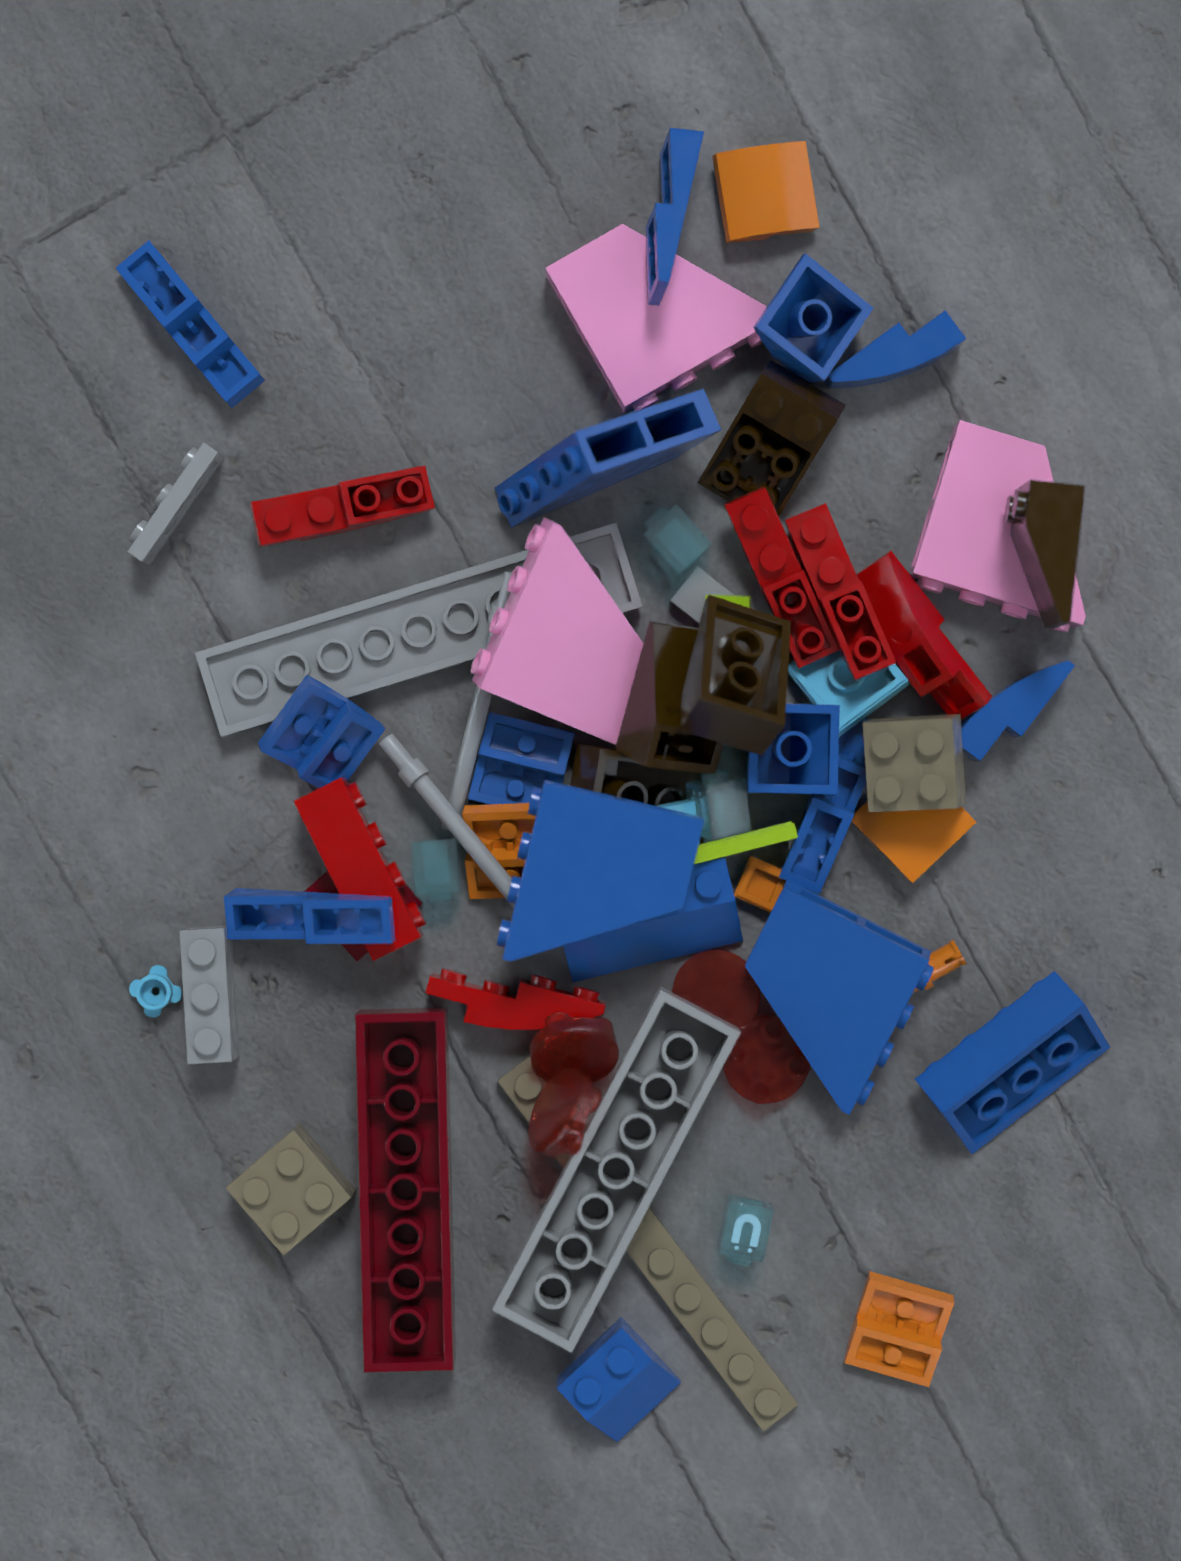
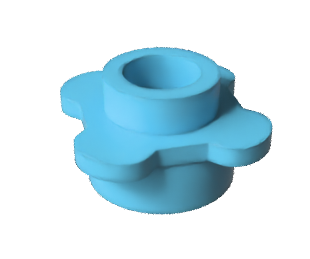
M162 965L151 967L147 976L141 980L136 979L132 981L129 987L130 994L136 997L139 1004L144 1007V1013L152 1018L161 1015L162 1009L169 1003L179 1002L182 997V989L171 982L167 976V968ZM154 987L159 988V995L152 993Z

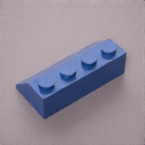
M725 857L693 865L683 909L563 945L572 981L577 982L743 941L736 900Z
M1053 971L1043 980L1034 983L1028 992L1011 1005L998 1011L993 1019L975 1033L966 1036L958 1046L944 1057L931 1063L915 1080L969 1152L973 1154L1107 1051L1110 1045L1085 1003Z

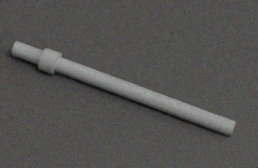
M504 572L497 604L491 606L488 623L491 622L495 611L499 607L504 609L511 593L507 591L511 572ZM489 632V636H488V640H487L486 647H487V645H488V643H489V641H490V638H491V636H492V634H493V633H491V632ZM477 685L448 796L449 803L461 817L492 693L480 689ZM442 822L441 828L449 830Z
M393 734L388 735L379 745L399 768V777L408 788L414 787L507 900L512 880L510 875L427 776L430 771L419 758L413 759Z

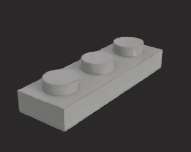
M204 442L199 449L193 447L186 454L179 466V469L183 471L173 486L168 483L161 490L154 502V505L158 508L148 522L142 520L132 532L129 538V542L132 543L128 550L130 554L143 563L151 565L223 461L224 457Z

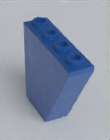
M701 389L576 431L494 487L498 506L507 517L511 528L671 461L721 431L705 390Z
M544 780L542 789L533 788L527 814L534 815L536 818L532 834L523 832L517 858L525 860L522 877L512 876L507 902L515 904L511 921L502 919L496 946L504 947L503 960L514 961L683 909L704 824V819L701 816L549 780Z
M789 880L786 881L745 964L746 969L840 1110L850 1115L855 1103L862 1106L865 1104L874 1085V1082L868 1079L875 1065L881 1068L884 1067L894 1047V1044L888 1040L895 1026L903 1029L913 1011L914 1006L908 1003L915 988L923 991L934 970V967L928 964L930 961V950Z

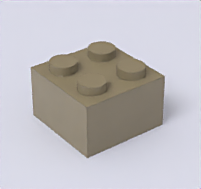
M960 714L871 719L863 723L868 812L954 809L966 803Z
M300 1123L234 1178L226 1187L228 1192L283 1256L351 1199L356 1191V1188Z

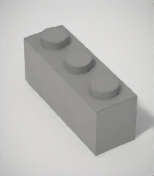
M226 925L191 927L180 930L187 1064L232 1062L239 1057L233 940L227 938Z

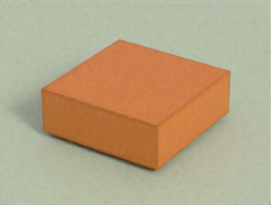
M750 855L734 890V896L771 913L786 880L779 878L780 868Z

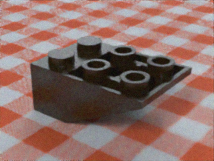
M770 360L697 483L728 502L764 486L779 517L846 405Z
M649 621L615 750L644 767L716 773L724 744L679 730L682 692L698 628Z

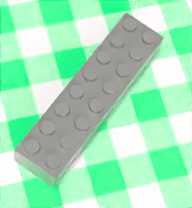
M661 986L658 988L495 1297L492 1311L569 1352H573L741 1033L738 1027Z

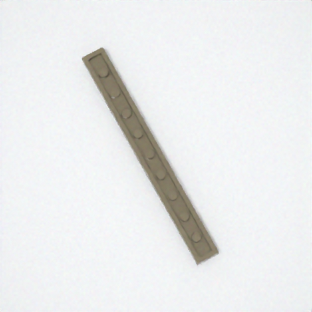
M531 1053L497 1081L564 1168L587 1124L536 1056ZM649 1206L626 1249L627 1253L764 1432L797 1407V1400Z

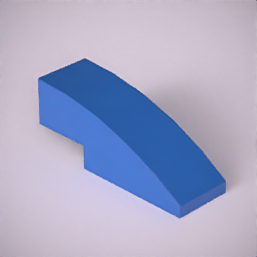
M946 310L911 336L907 334L898 322L829 373L824 383L828 389L861 387L896 379L938 361L960 347L966 340V337Z
M1067 660L1045 667L1010 683L992 695V698L986 705L968 715L961 722L963 754L973 761H981L1004 730L1013 737H1021L1075 665Z

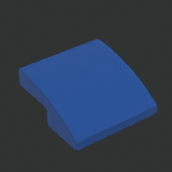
M306 675L261 737L258 745L261 752L297 769L300 779L321 788L341 777L346 778L348 781L382 735L385 727L377 719L340 693Z
M489 712L468 801L480 805L530 803L533 788L542 789L544 780L563 784L575 733Z

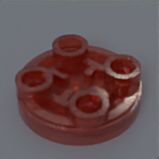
M708 949L694 954L681 965L672 985V993L735 1025L740 1031L752 1021L760 1003V988L746 969V961L739 955L727 950Z
M563 1012L551 1014L545 1019V1027L534 1036L529 1048L531 1067L536 1076L548 1084L566 1088L586 1086L603 1079L615 1068L619 1059L617 1037L611 1021L605 1018L570 1017Z
M762 1014L741 1021L736 1025L741 1033L723 1065L724 1074L731 1087L742 1097L757 1104L776 1103L792 1096L803 1085L808 1076L810 1063L780 1018L775 1015Z
M570 1067L564 1068L546 1083L535 1102L529 1121L528 1138L534 1150L549 1157H555L562 1153L573 1156L580 1150L584 1141L583 1129L589 1115L594 1113L600 1105L602 1097L601 1090L592 1086V1082L586 1074Z

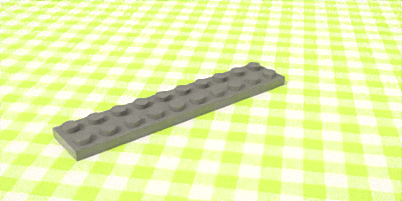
M617 522L569 537L623 614L643 607ZM529 550L195 652L220 736L226 737L273 722L306 675L320 681L349 699L474 660L477 652L481 648H486L490 626L488 618L491 606L497 604L504 572L512 573L517 566L522 567Z

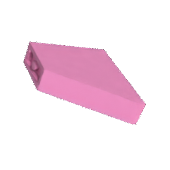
M624 224L619 225L545 268L548 281L624 413L632 408L636 412L653 406L659 401L657 394L671 386L675 392L685 388L697 380L695 372L709 364L713 370L727 364L736 357L733 351L744 344L749 343L750 347L754 348L763 343L753 327L767 306L678 255L675 256L670 282L660 305H648L646 237Z
M959 420L954 425L909 570L911 577L918 579L917 584L921 589L941 594L944 587L960 592L958 599L969 604L984 606L985 601L1002 605L1000 612L1008 616L1026 619L1027 614L1041 617L1010 535L1011 523L1005 522V508L1008 496H1014L1015 490L1029 480L1054 482L1044 445ZM1076 576L1071 622L1054 628V630L1068 632L1070 627L1076 628L1084 624L1086 615Z
M544 517L541 525H534L528 535L525 549L529 550L523 566H517L510 576L507 591L511 593L504 609L499 607L492 617L489 632L493 634L486 650L481 648L474 658L471 673L475 675L472 681L480 689L616 745L643 642L562 526Z

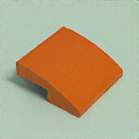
M806 141L753 146L720 152L712 156L726 243L766 240L772 235L807 233L820 228Z
M868 800L854 812V817L851 821L910 883H914L977 823L962 806L954 809L868 812Z
M530 803L464 805L462 812L463 820L511 878L512 876L522 877L525 860L517 858L523 832L532 834L536 818L534 815L527 814ZM467 852L465 868L469 899L505 898Z
M869 1271L851 1329L844 1363L929 1387L942 1352L941 1340L954 1306V1295Z

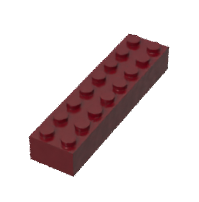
M448 1007L360 1009L355 1014L364 1372L453 1370L456 1361Z

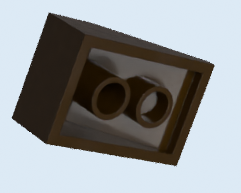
M1029 480L1015 490L1014 496H1008L1005 508V522L1011 523L1010 535L1044 627L1054 629L1071 622L1085 485Z
M708 595L704 603L682 692L679 730L763 756L785 726L791 621Z
M577 743L570 786L654 806L686 799L691 800V797H695L697 816L701 817L700 798L704 799L706 823L702 828L699 844H703L716 773L644 767L614 748Z

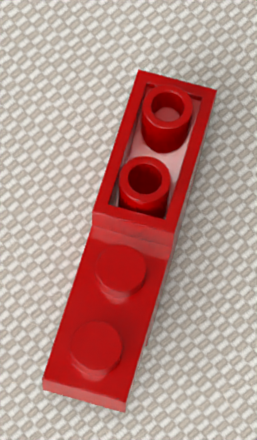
M425 465L342 481L334 486L253 501L249 504L259 548L296 540L301 542L335 535L435 509Z
M763 486L724 504L740 541V546L772 615L791 621L789 651L797 667L801 668L838 651V646L806 574L797 560L766 487Z
M824 503L786 519L784 524L801 561V568L806 574L839 652L854 681L896 664L897 662L862 581L859 582L827 504Z
M889 551L857 574L859 582L862 581L896 662L918 694L922 697L930 692L947 715L960 714L961 719L986 705L992 698V695L941 631L939 626L945 619L894 553Z
M442 968L440 975L435 973L430 975L425 992L426 994L467 1004L468 1007L463 1021L465 1023L509 1030H538L571 1025L604 1014L606 1007L605 1001L598 1000L600 993L598 991L574 986L573 992H568L555 988L556 980L535 974L531 975L530 981L521 979L516 996L508 993L510 989L508 985L484 980L483 986L466 982L467 974Z

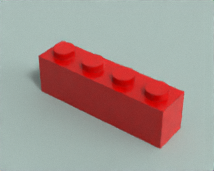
M341 777L294 800L293 802L339 894L392 897L395 941L392 944H365L372 960L375 961L424 936L420 927L427 924L416 901L408 904L401 890V887L407 885L406 880L396 861L388 864L381 850L382 847L387 845V842L376 821L368 824L361 808L367 806V802L356 781L349 784L346 778Z

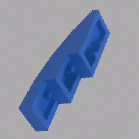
M149 240L116 267L120 275L231 409L265 381Z
M864 718L839 737L838 794H811L796 830L798 838L792 840L779 878L792 881L820 894L854 817L855 807L866 784L863 723L871 720V718Z

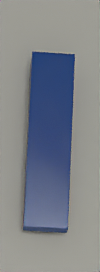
M670 128L660 152L662 203H655L646 225L648 305H660L670 282L704 131Z
M235 888L224 896L228 939H306V944H392L395 941L392 897Z

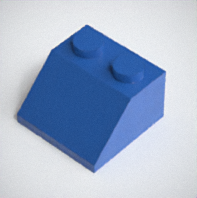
M803 254L753 328L774 359L809 383L825 381L874 308L810 256Z
M786 704L785 726L764 755L761 756L748 751L745 753V792L838 794L840 705Z
M622 1317L557 1376L558 1391L590 1424L616 1442L681 1383L677 1375Z

